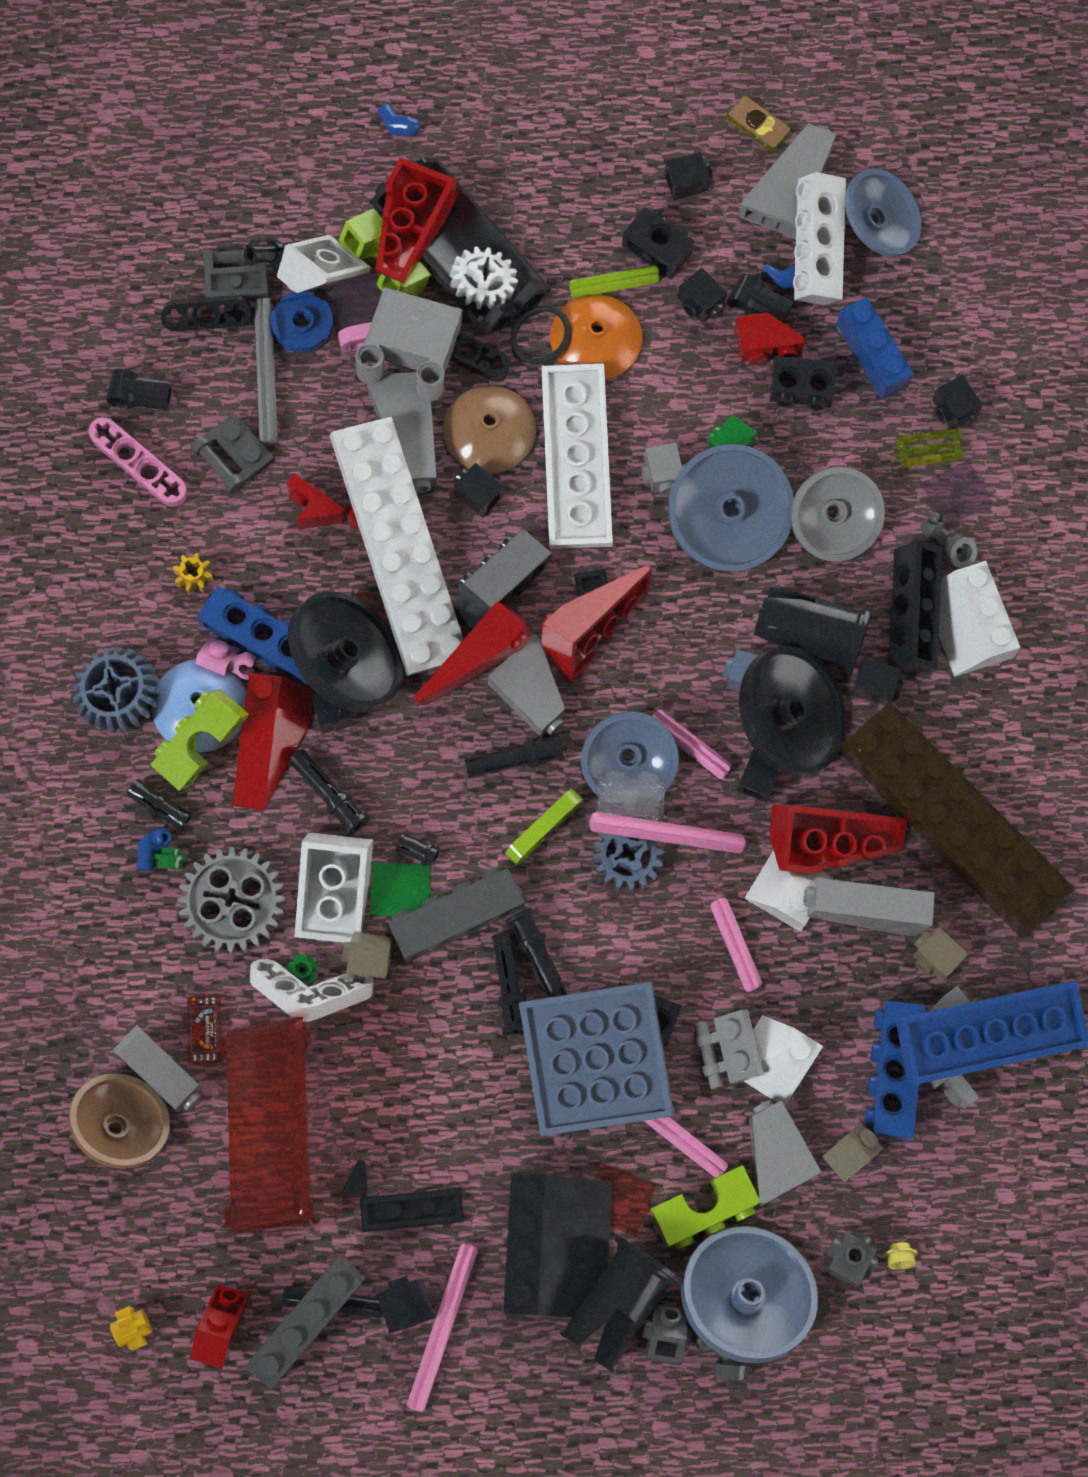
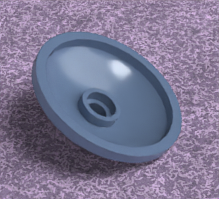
M875 168L860 172L850 181L846 190L845 206L849 223L857 237L868 248L884 256L896 257L910 251L920 237L921 216L918 205L906 185L893 174Z
M634 711L616 713L600 721L589 732L581 752L583 775L591 790L604 801L621 807L642 806L659 798L674 781L679 764L677 745L668 728L658 719L648 714ZM632 749L634 755L631 758H625L622 755L624 750Z

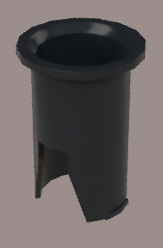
M770 587L768 597L764 598L754 635L782 647L793 646L804 649L819 659L842 665L845 670H848L847 675L852 676L873 606L868 605L867 609L856 610L807 594Z
M619 1236L614 1240L618 1244L616 1254L567 1326L559 1333L563 1338L579 1346L606 1323L594 1361L611 1372L615 1370L614 1367L668 1287L680 1286L682 1283L681 1279L652 1256Z

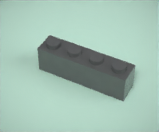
M499 867L485 872L481 876L482 880L476 883L463 882L452 888V894L443 898L440 895H435L423 901V907L411 912L410 909H405L392 916L393 921L388 922V927L405 964L525 909V902L509 869L506 868L500 871Z
M339 1254L248 1361L245 1368L271 1390L361 1285L365 1276Z

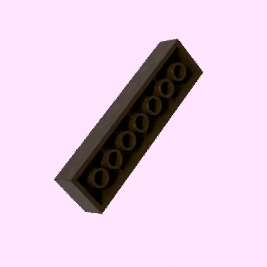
M890 701L843 743L839 753L902 818H907V823L1021 939L1075 889Z

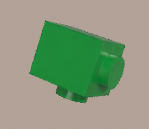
M731 414L722 427L717 425L712 430L707 441L710 442L709 448L727 444L751 447L755 441L757 431Z

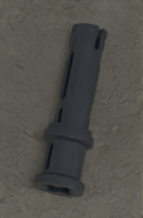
M558 733L553 734L552 738L533 742L532 739H529L527 742H524V745L516 748L464 758L469 779L526 765L537 768L540 763L557 759L559 762L565 761Z
M300 749L291 756L288 763L293 766L327 804L328 814L336 816L345 826V832L348 836L355 834L369 821L370 815L367 812L363 813L354 804L352 795L349 792H342L332 782L326 773L307 754L305 749Z
M525 909L506 919L507 925L512 926L517 936L519 950L522 953L526 952L547 998L567 995L568 992L544 944L546 936L544 933H540L532 917L533 909Z
M510 932L498 933L491 936L494 945L501 996L498 997L499 1000L497 1002L498 1007L502 1008L504 1027L502 1028V1034H522L524 1032L519 1002L527 1001V998L520 991L512 941L513 936Z

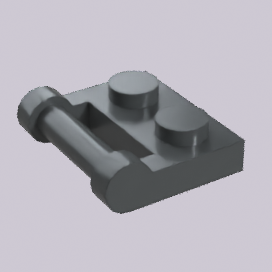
M212 249L203 250L206 298L235 295L243 296L247 300L269 298L266 263H256V265L214 268L216 264L246 262L244 250L213 252Z
M235 413L206 435L198 437L190 446L194 453L201 455L225 482L224 487L231 494L274 461V457ZM217 442L242 471L234 474L210 446Z

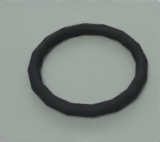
M549 305L535 306L525 311L516 320L510 336L512 350L521 361L532 365L550 362L565 350L570 340L571 326L567 316L560 309ZM537 312H550L556 314L564 325V338L560 346L552 354L543 358L525 356L519 350L516 342L517 332L521 324L529 316Z

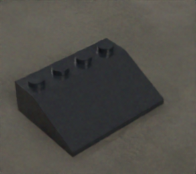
M511 1173L503 1314L573 1317L608 1265L612 1181Z

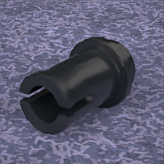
M406 832L402 833L396 846L397 852L421 861L422 866L427 864L433 866L440 851V848L435 846V842H424L408 835Z

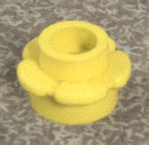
M894 1243L889 1246L890 1250L885 1252L884 1258L888 1259V1267L890 1269H909L916 1265L915 1256L918 1255V1252L910 1248L909 1243Z

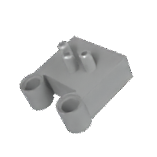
M384 287L364 345L356 351L357 377L360 381L368 384L378 382L384 373V361L417 370V394L420 398L427 401L437 400L444 392V376L461 328L462 309ZM370 361L376 364L367 366L364 363ZM425 379H434V380H436V382H435V383H427V382H425L424 380H425Z

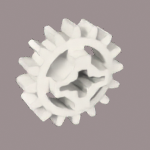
M475 247L473 254L464 250L462 257L457 256L455 258L449 276L452 278L450 286L457 288V297H466V305L473 301L476 302L477 309H480L482 304H486L489 310H491L495 303L505 304L506 299H512L518 282L515 279L517 270L509 269L512 261L510 259L501 260V252L493 255L491 254V248L487 247L484 253L478 247Z

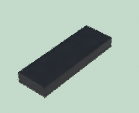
M461 1188L360 1198L363 1233L464 1223Z

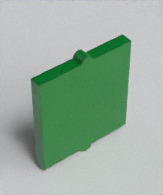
M373 862L372 885L368 887L369 892H371L370 916L392 917L394 914L405 909H410L412 912L423 907L422 902L428 899L432 893V890L429 888L430 865Z

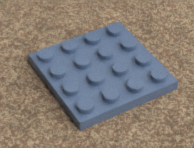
M652 981L519 1002L540 1136L674 1116Z

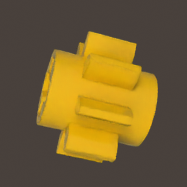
M198 553L190 558L182 555L180 567L173 566L174 573L180 576L175 580L176 586L181 587L185 584L188 595H191L193 589L198 588L204 593L205 582L213 581L212 574L206 572L211 568L209 560L202 563ZM193 569L195 573L198 572V575L193 577L191 574H188V571Z
M129 1305L116 1311L117 1321L110 1323V1329L117 1345L120 1348L127 1345L128 1349L132 1351L147 1345L145 1336L152 1333V1328L144 1310L141 1309L135 1312L134 1308Z

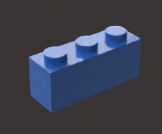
M868 297L841 309L836 325L881 400L909 387L914 373Z

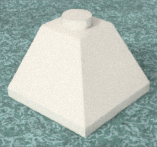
M326 235L285 245L277 277L290 290L300 293L369 273L371 267L332 236Z
M773 850L745 899L801 932L810 918L807 917L808 907L803 904L805 888L809 887V884L816 878L833 879V876L823 870L813 874L779 870Z
M762 1015L753 1031L765 1075L745 1080L744 1082L776 1103L782 1100L785 1106L823 1046L797 1029Z

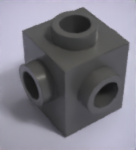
M853 1231L852 1235L846 1232L841 1238L835 1236L826 1253L831 1258L824 1271L855 1288L860 1285L864 1275L870 1277L878 1262V1259L874 1257L877 1248L870 1245L872 1239L857 1231ZM850 1251L856 1255L855 1262L849 1258Z
M658 1304L655 1306L651 1318H647L642 1329V1338L648 1339L647 1359L681 1364L685 1345L691 1344L693 1328L690 1324H687V1317L683 1308Z

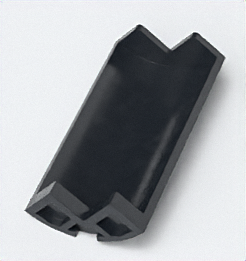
M419 158L414 162L454 178L437 158ZM388 180L383 181L376 188V194L369 202L381 216L385 206L386 184ZM456 180L457 199L445 223L421 257L420 262L484 335H489L510 325V320L513 317L533 308L552 289ZM478 247L481 252L485 253L488 247L491 248V254L493 255L501 252V260L510 259L512 261L509 269L517 270L515 279L518 282L511 300L506 299L505 304L495 303L492 309L489 310L486 304H482V307L477 309L476 302L473 301L466 305L465 296H456L457 288L450 286L452 278L449 276L455 258L457 256L462 257L464 250L473 254L474 248Z

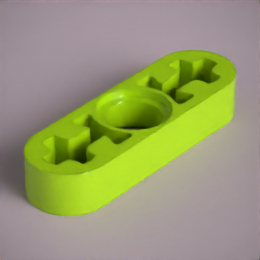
M573 789L567 791L511 844L505 854L516 865H519L545 840L543 837L552 828L556 830L582 805L584 800Z

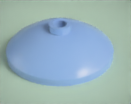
M196 659L185 661L170 669L156 686L160 690V695L152 697L157 703L156 708H151L152 717L163 738L170 741L177 733L174 730L177 723L186 715L190 717L197 709L194 703H192V699L195 696H201L205 691L210 693L211 691L221 689L244 709L246 689L238 675L228 671L223 676L195 664ZM242 724L229 739L219 742L210 733L201 732L196 741L198 753L213 751L228 744L241 731Z

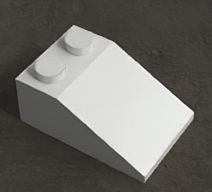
M310 832L306 835L301 846L295 937L345 943L351 941L354 932L362 933L371 872L373 839Z

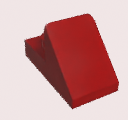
M295 473L286 482L291 501L301 508L307 505L296 520L298 530L340 524L346 519L345 509Z

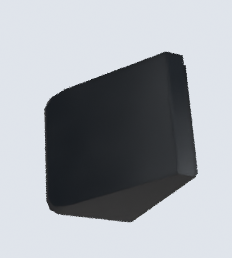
M364 1160L357 1161L340 1193L341 1198L366 1197L368 1195L367 1168Z

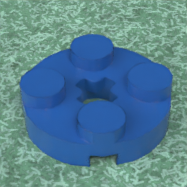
M309 291L291 292L280 299L281 303L271 313V326L274 337L284 349L297 353H307L319 349L329 341L334 322L331 308L324 299L322 301ZM304 316L305 320H311L304 328L294 325V323L298 322V317Z

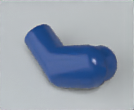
M384 104L378 109L381 119L392 135L408 137L420 131L418 119L409 116H397L391 104Z
M767 263L760 276L780 289L787 290L794 287L795 266L781 271Z
M156 828L141 838L138 844L137 871H153L154 854L160 852L162 847H167L172 840V834L168 829Z

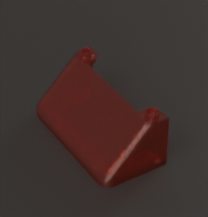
M304 1016L288 1017L227 1031V1038H221L220 1040L221 1058H227L230 1207H225L224 1218L225 1228H231L233 1235L316 1231L315 1214L313 1212V1204H311V1202H314V1195L310 1191L306 1075V1060H309V1052L307 1050L309 1045V1028Z

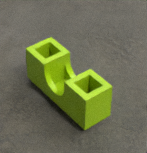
M373 208L347 220L338 241L361 260L367 258L377 259L382 217ZM419 261L405 283L380 274L376 285L382 292L385 287L418 296L424 291L431 274Z
M221 689L211 691L210 693L205 691L195 702L194 706L197 709L190 717L188 715L184 716L174 728L177 733L170 741L167 739L163 741L154 752V755L157 757L150 765L179 791L188 788L209 764L197 751L196 741L199 734L207 732L219 742L225 741L234 734L249 716L243 708Z
M743 1165L712 1179L710 1183L716 1195V1203L710 1212H694L688 1207L682 1194L651 1208V1216L667 1248L674 1245L678 1251L695 1243L693 1236L704 1230L707 1236H710L726 1228L723 1221L735 1216L739 1222L756 1213L754 1207L759 1205L761 1201Z

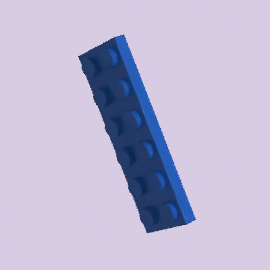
M1077 981L1063 982L895 1018L908 1085H917L1088 1047V1033Z

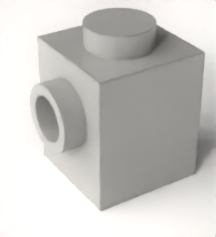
M676 442L645 448V465L641 466V473L644 484H650L652 493L660 492L661 495H669L672 483L682 468Z

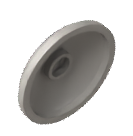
M843 466L829 467L810 476L797 491L791 508L792 529L799 543L812 555L827 561H845L864 553L879 536L885 517L884 501L876 484L862 472ZM835 505L837 508L836 514L829 516V507Z

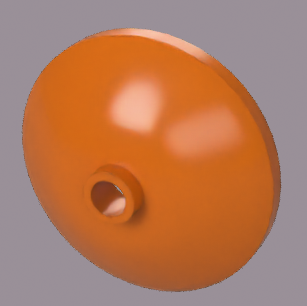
M593 294L578 297L561 309L568 318L571 333L565 350L556 358L560 365L604 364L605 380H609L623 374L635 363L642 347V329L638 318L626 304L610 296ZM557 315L550 331V343L553 352L560 346L564 338V325ZM599 326L603 330L601 332H594L592 328Z

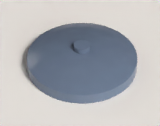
M738 444L715 446L691 458L675 477L668 497L669 524L679 546L699 564L720 571H743L764 563L782 547L792 527L791 508L794 496L790 482L783 470L765 453L755 448Z
M733 1227L711 1235L694 1251L682 1277V1304L691 1327L706 1345L732 1360L745 1363H765L782 1358L803 1341L816 1317L818 1292L809 1265L793 1245L782 1237L764 1229Z

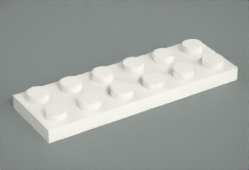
M604 364L542 366L549 549L612 547Z

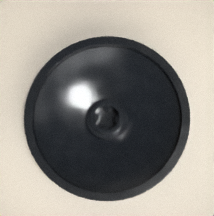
M334 591L314 594L295 610L288 627L290 653L301 676L317 694L333 705L353 712L376 710L396 695L402 684L404 666L392 630L375 610L353 596Z
M783 646L766 651L751 662L742 678L739 692V710L744 731L753 749L770 767L787 775L803 776L827 767L838 755L846 730V712L843 697L831 672L816 656L804 649L793 646Z

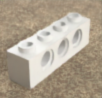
M814 172L798 179L796 188L797 215L795 218L794 300L827 305L840 301L843 298L846 178Z

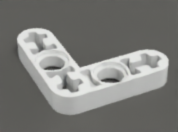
M260 959L252 962L250 965L251 985L293 1019L302 1022L313 1021L365 1001L373 993L374 980L373 977L345 973L308 987L273 960Z

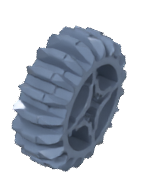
M117 646L114 654L109 648H104L103 657L92 653L94 662L91 664L82 662V666L86 669L85 672L75 673V677L81 682L72 685V689L78 693L72 697L73 702L76 705H80L77 708L78 714L85 716L87 724L90 726L95 724V728L102 732L106 727L110 733L114 734L118 727L123 732H128L129 723L131 722L136 727H140L138 718L141 716L146 719L150 718V714L146 711L147 708L157 707V703L152 699V697L160 695V690L154 687L160 683L159 678L153 675L155 668L152 664H147L145 656H137V653L130 648L125 653L122 647ZM117 669L133 670L137 673L138 677H122L117 672ZM104 675L103 680L97 684L98 680ZM133 696H135V698L132 700V702L128 705L129 700H130ZM100 701L103 704L111 703L115 711L105 712L98 710L94 703Z

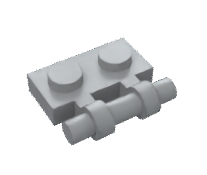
M739 1010L714 1018L716 1032L711 1034L707 1022H700L694 1025L697 1037L694 1038L696 1047L701 1049L705 1065L702 1067L704 1078L708 1077L711 1090L723 1087L721 1074L726 1072L730 1084L765 1075L748 1010ZM720 1043L724 1061L719 1063L717 1062L713 1045Z

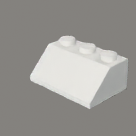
M986 561L958 569L941 578L939 639L954 677L1012 659L1021 648Z

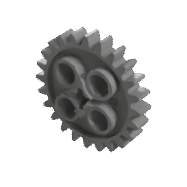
M230 847L228 856H223L222 851L217 849L216 859L212 860L209 855L204 854L206 862L204 866L197 862L193 863L197 871L195 875L191 873L184 874L190 884L179 886L180 890L187 894V896L177 899L180 905L187 906V908L179 912L181 918H190L186 921L184 927L186 930L196 928L192 934V938L195 941L204 936L202 944L204 948L207 949L214 942L216 953H220L223 947L227 946L230 955H233L235 947L240 945L243 952L247 953V943L252 942L254 946L259 948L258 937L263 936L269 940L271 937L267 931L268 927L279 928L274 917L284 916L283 910L277 907V905L286 903L285 897L277 895V893L284 890V886L281 883L273 884L280 877L279 873L276 871L268 874L271 863L267 861L259 865L261 860L260 854L257 853L249 859L248 850L244 848L240 856H236L234 848ZM219 874H225L229 877L227 885L222 888L212 886L214 877ZM248 883H259L261 885L259 893L254 896L244 894V888ZM205 892H210L220 897L231 898L232 894H235L238 901L258 904L260 909H252L237 902H233L231 907H228L224 899L204 897L203 895ZM215 905L220 908V913L216 918L210 920L203 917V912L208 906ZM242 913H247L252 916L251 923L244 928L237 927L235 925L236 917Z

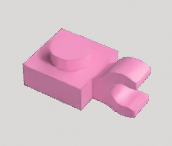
M210 636L197 654L195 664L223 676L230 671L237 674L240 678L248 680L249 673H254L252 666L257 661V657L249 652L239 654V648Z

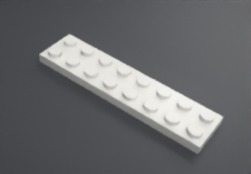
M392 417L333 431L329 436L406 675L411 676L439 668L464 639Z

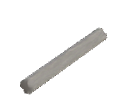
M258 298L254 302L259 437L262 444L269 445L276 444L278 441L274 339L271 326L272 303L269 298Z

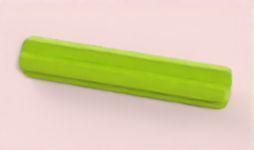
M651 265L571 280L569 289L572 298H578L585 295L656 284L659 282L660 275L657 266Z

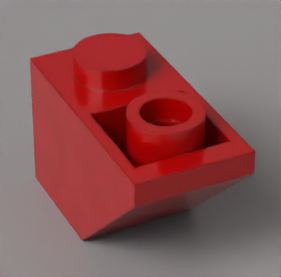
M769 313L739 316L736 319L734 329L741 362L749 361L752 365L762 364L767 361V358L772 357L774 348H778L779 357L796 358L798 354L802 353L805 343L804 337Z
M217 1284L196 1328L190 1359L223 1369L232 1349L250 1294Z

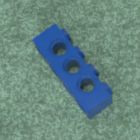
M217 586L197 615L199 625L240 650L254 654L257 660L291 680L309 687V684L298 671L293 658L283 654L284 650L289 647V621L282 619L279 622L270 616L271 612L262 605L255 603L252 606L245 602L243 595L232 588L225 590ZM236 614H242L246 617L241 624L237 625L229 621ZM262 630L273 632V635L268 640L263 641L256 638L257 634Z
M886 1000L882 1004L881 1009L876 1008L874 1028L879 1029L878 1042L873 1041L871 1048V1061L876 1062L875 1075L870 1074L867 1089L868 1094L873 1095L872 1108H866L864 1127L870 1128L877 1138L907 1142L914 1139L919 1084L908 1085L901 1046H897L890 1041L889 1033L891 1030H897L895 1018L925 1012L926 1005ZM887 1063H896L900 1066L902 1070L901 1078L893 1079L887 1074ZM884 1096H893L897 1099L899 1103L897 1112H889L885 1109L883 1105Z

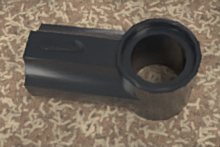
M744 273L741 274L729 295L727 304L731 308L735 306L745 311L743 313L745 315L769 313L784 323L792 308L793 301L765 288L764 283L756 276Z
M114 369L106 402L112 406L116 404L128 405L127 408L129 409L136 405L167 411L172 395V383L143 378L127 369Z

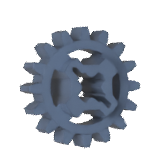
M600 833V838L604 842H595L594 849L600 853L594 854L592 860L593 862L601 863L596 868V873L606 874L604 879L606 885L613 880L616 882V890L619 891L622 884H626L628 891L633 892L634 884L638 883L644 889L646 888L645 878L652 881L656 879L657 875L653 869L661 870L663 864L656 860V858L663 857L664 850L655 848L660 843L659 841L645 839L635 841L625 836ZM613 841L616 851L609 858H606L607 848ZM626 849L628 853L635 852L633 861L630 862L628 858H621L623 850ZM649 853L650 862L643 870L640 860ZM620 869L628 872L630 876H624L615 871Z

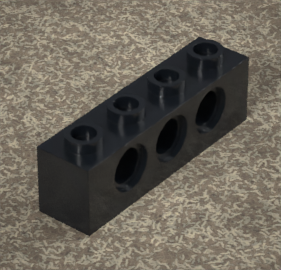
M919 540L894 549L888 665L901 669L900 674L908 676H918L938 668L943 547Z

